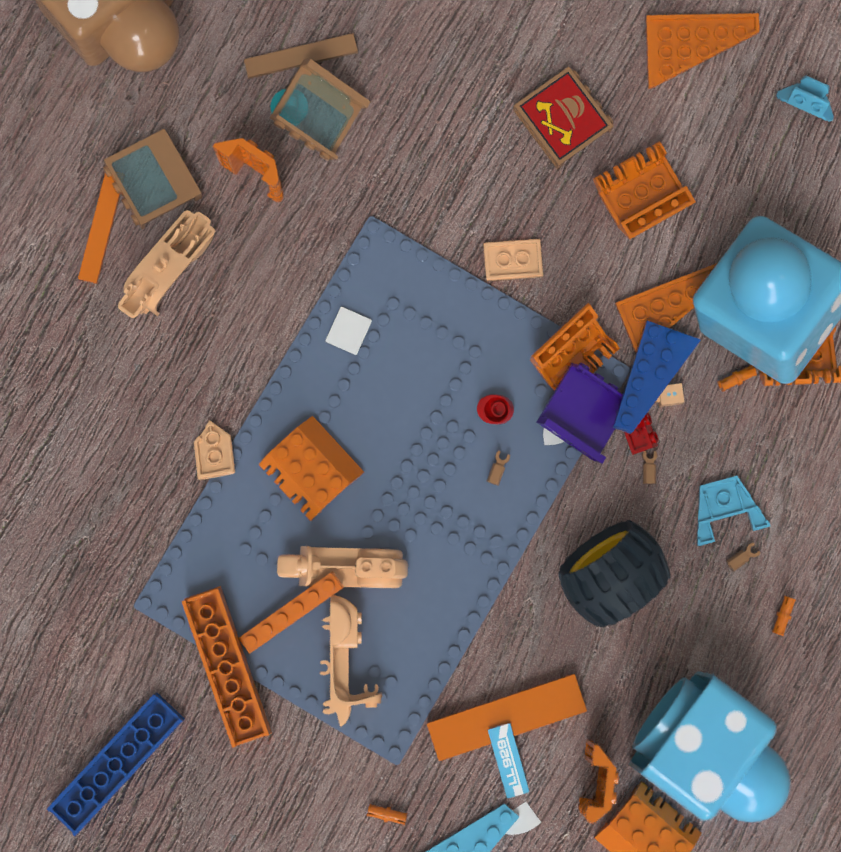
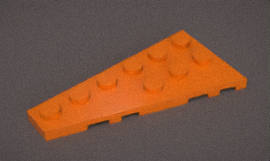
M717 263L615 303L635 354L645 323L650 321L667 328H671L694 308V294Z

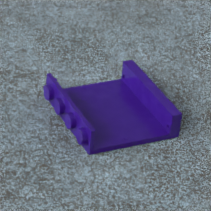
M571 363L536 423L591 460L603 464L606 457L601 452L615 430L613 425L623 393L621 394L617 391L619 389L617 386L605 383L601 375L589 372L590 368L585 364Z

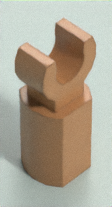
M501 451L496 453V464L493 463L487 478L488 483L499 486L505 471L504 464L510 459L508 454L505 460H501L499 458Z
M643 451L642 458L645 461L643 465V484H656V464H654V461L657 458V452L653 451V457L649 459L646 456V451Z
M749 543L745 551L741 550L726 560V563L733 572L747 563L750 557L760 555V551L754 554L750 551L751 547L755 545L754 543Z

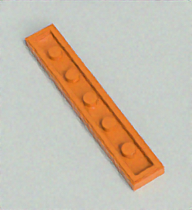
M115 172L123 185L125 174ZM106 173L78 276L79 280L98 284L121 194H117L112 185L114 180L111 176L107 177Z

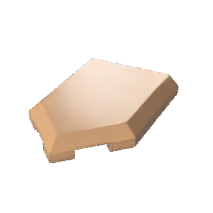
M209 421L204 431L194 441L199 480L236 473L231 435L212 421Z

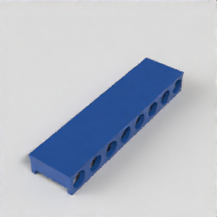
M155 693L53 801L47 810L55 815L74 836L78 835L185 718L160 694Z

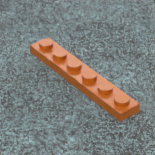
M332 571L238 639L250 654L337 593L344 586Z

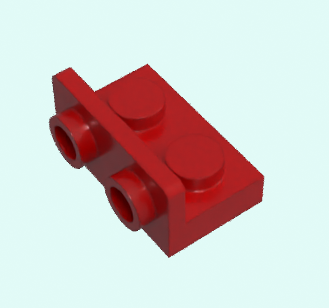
M649 413L644 416L631 434L624 432L632 455L658 447V435L652 429V419Z

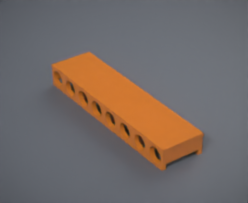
M221 586L185 598L181 602L232 748L270 735L272 732Z
M569 674L427 722V727L438 760L442 761L491 744L488 733L489 729L510 723L513 735L516 736L587 712L575 674Z

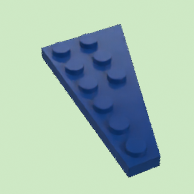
M650 321L645 323L613 428L629 434L635 430L701 339Z

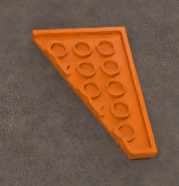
M759 13L646 15L648 89H652L757 35L760 32Z

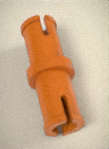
M749 365L738 372H732V375L719 380L717 383L721 391L724 392L735 385L743 384V381L756 376L757 372L755 367Z
M784 596L780 611L776 613L777 619L772 630L773 633L784 636L788 621L792 618L790 615L796 599Z
M369 804L367 816L383 819V822L391 821L405 825L408 813L392 810L388 806L383 808Z

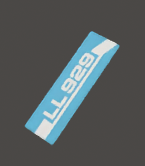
M508 723L489 729V737L507 798L528 793L529 788L511 724Z

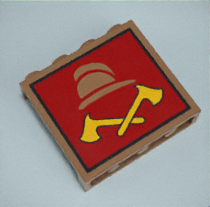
M567 67L516 103L513 108L515 114L557 170L564 165L565 161L606 132L610 133L614 127L611 117L603 113L599 101L592 98L588 86L580 82V76L575 70H571L570 67Z

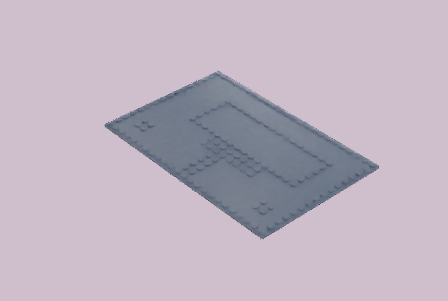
M370 216L234 438L232 447L236 473L210 478L134 603V608L196 645L181 601L221 586L238 637H240L311 587L299 586V578L278 576L277 562L280 555H300V546L401 550L403 559L408 562V575L402 579V586L400 588L343 587L334 594L350 601L358 609V612L362 613V624H358V632L362 633V643L358 644V648H349V693L351 695L365 693V684L368 685V691L373 692L375 684H378L379 690L377 693L382 692L383 697H381V703L377 704V707H365V704L352 705L350 717L342 727H340L336 712L332 714L323 713L324 709H329V706H324L323 703L330 700V673L327 675L320 674L321 671L325 672L328 670V666L320 664V661L326 660L330 662V631L322 626L329 625L330 623L322 620L330 616L331 597L249 654L241 643L253 680L391 763L399 765L582 454L566 442L544 445V427L536 423L553 395L554 390L545 382L530 361V358L562 327L377 218ZM340 307H344L372 320L357 355L326 342ZM597 349L594 354L602 361L603 365L601 367L597 366L598 370L595 373L601 375L605 383H611L620 389L630 372V367L613 357L610 359L605 358ZM491 394L508 397L514 406L512 418L505 424L499 425L484 422L477 413V405L481 398ZM311 416L324 427L364 471L355 482L346 487L312 521L305 516L310 508L304 513L300 511L301 507L308 501L303 497L299 503L294 504L292 500L297 494L289 499L279 488L284 480L278 485L274 482L281 472L276 469L274 474L268 476L266 472L270 467L264 471L259 466V463L272 449ZM501 451L499 455L501 460H505L508 454L510 459L504 464L505 471L499 486L488 483L487 478L493 463L496 464V453Z

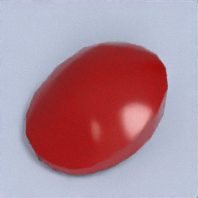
M491 394L480 399L477 405V413L486 423L505 424L512 418L514 406L508 397Z

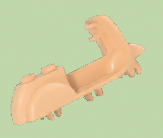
M184 211L130 274L124 284L125 295L119 302L118 308L131 318H135L139 314H147L149 311L158 316L160 313L157 312V305L161 298L188 265L203 254L212 241L215 229L210 226L211 220L200 212L193 214L191 211Z
M300 546V555L282 554L278 557L277 574L279 577L299 578V586H312L333 571L344 587L400 588L402 586V579L408 575V562L403 559V553L398 549Z
M332 595L330 600V616L322 620L330 623L329 625L322 626L330 631V662L326 660L320 661V664L328 666V670L325 672L321 671L320 674L327 675L330 673V700L323 703L324 706H329V709H324L323 713L332 714L336 712L340 727H342L350 717L352 705L365 704V707H377V704L381 703L383 695L382 692L377 693L379 690L378 684H375L373 692H369L367 689L368 685L365 684V693L357 695L349 693V648H358V644L362 643V633L358 632V624H362V613L358 612L355 605L347 599Z

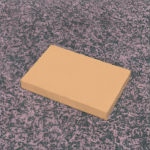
M540 239L483 243L486 281L543 277Z

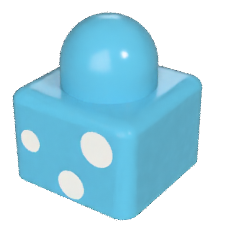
M764 216L754 217L747 223L694 294L693 305L699 329L705 336L776 381L783 384L791 383L797 379L841 319V262Z
M697 671L690 680L683 677L675 683L650 713L633 741L632 747L636 750V753L630 760L629 766L696 817L704 821L712 819L719 810L743 822L766 820L775 815L784 806L790 792V774L787 765L782 757L768 746V743L775 735L776 723L713 674Z

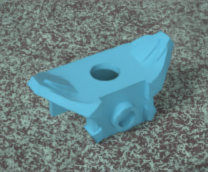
M806 75L802 77L801 83L794 84L777 92L776 96L781 101L787 102L825 121L828 120L830 122L833 120L834 115L826 96L829 93V85Z

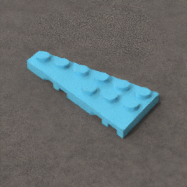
M504 803L459 832L431 847L426 852H490L519 816Z

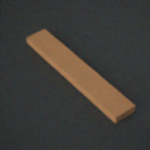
M352 33L244 59L248 79L300 67L304 59H312L318 63L356 54L358 50L354 34Z

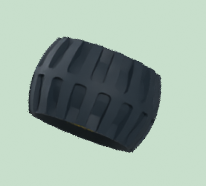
M631 520L618 522L589 538L588 541L581 544L565 559L558 572L561 587L572 607L585 620L601 628L614 625L645 607L653 598L658 596L659 592L668 584V579H670L669 566L660 545L648 531Z

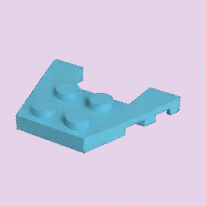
M738 476L699 486L697 546L715 542L710 522L737 514L748 513L752 531L771 526Z

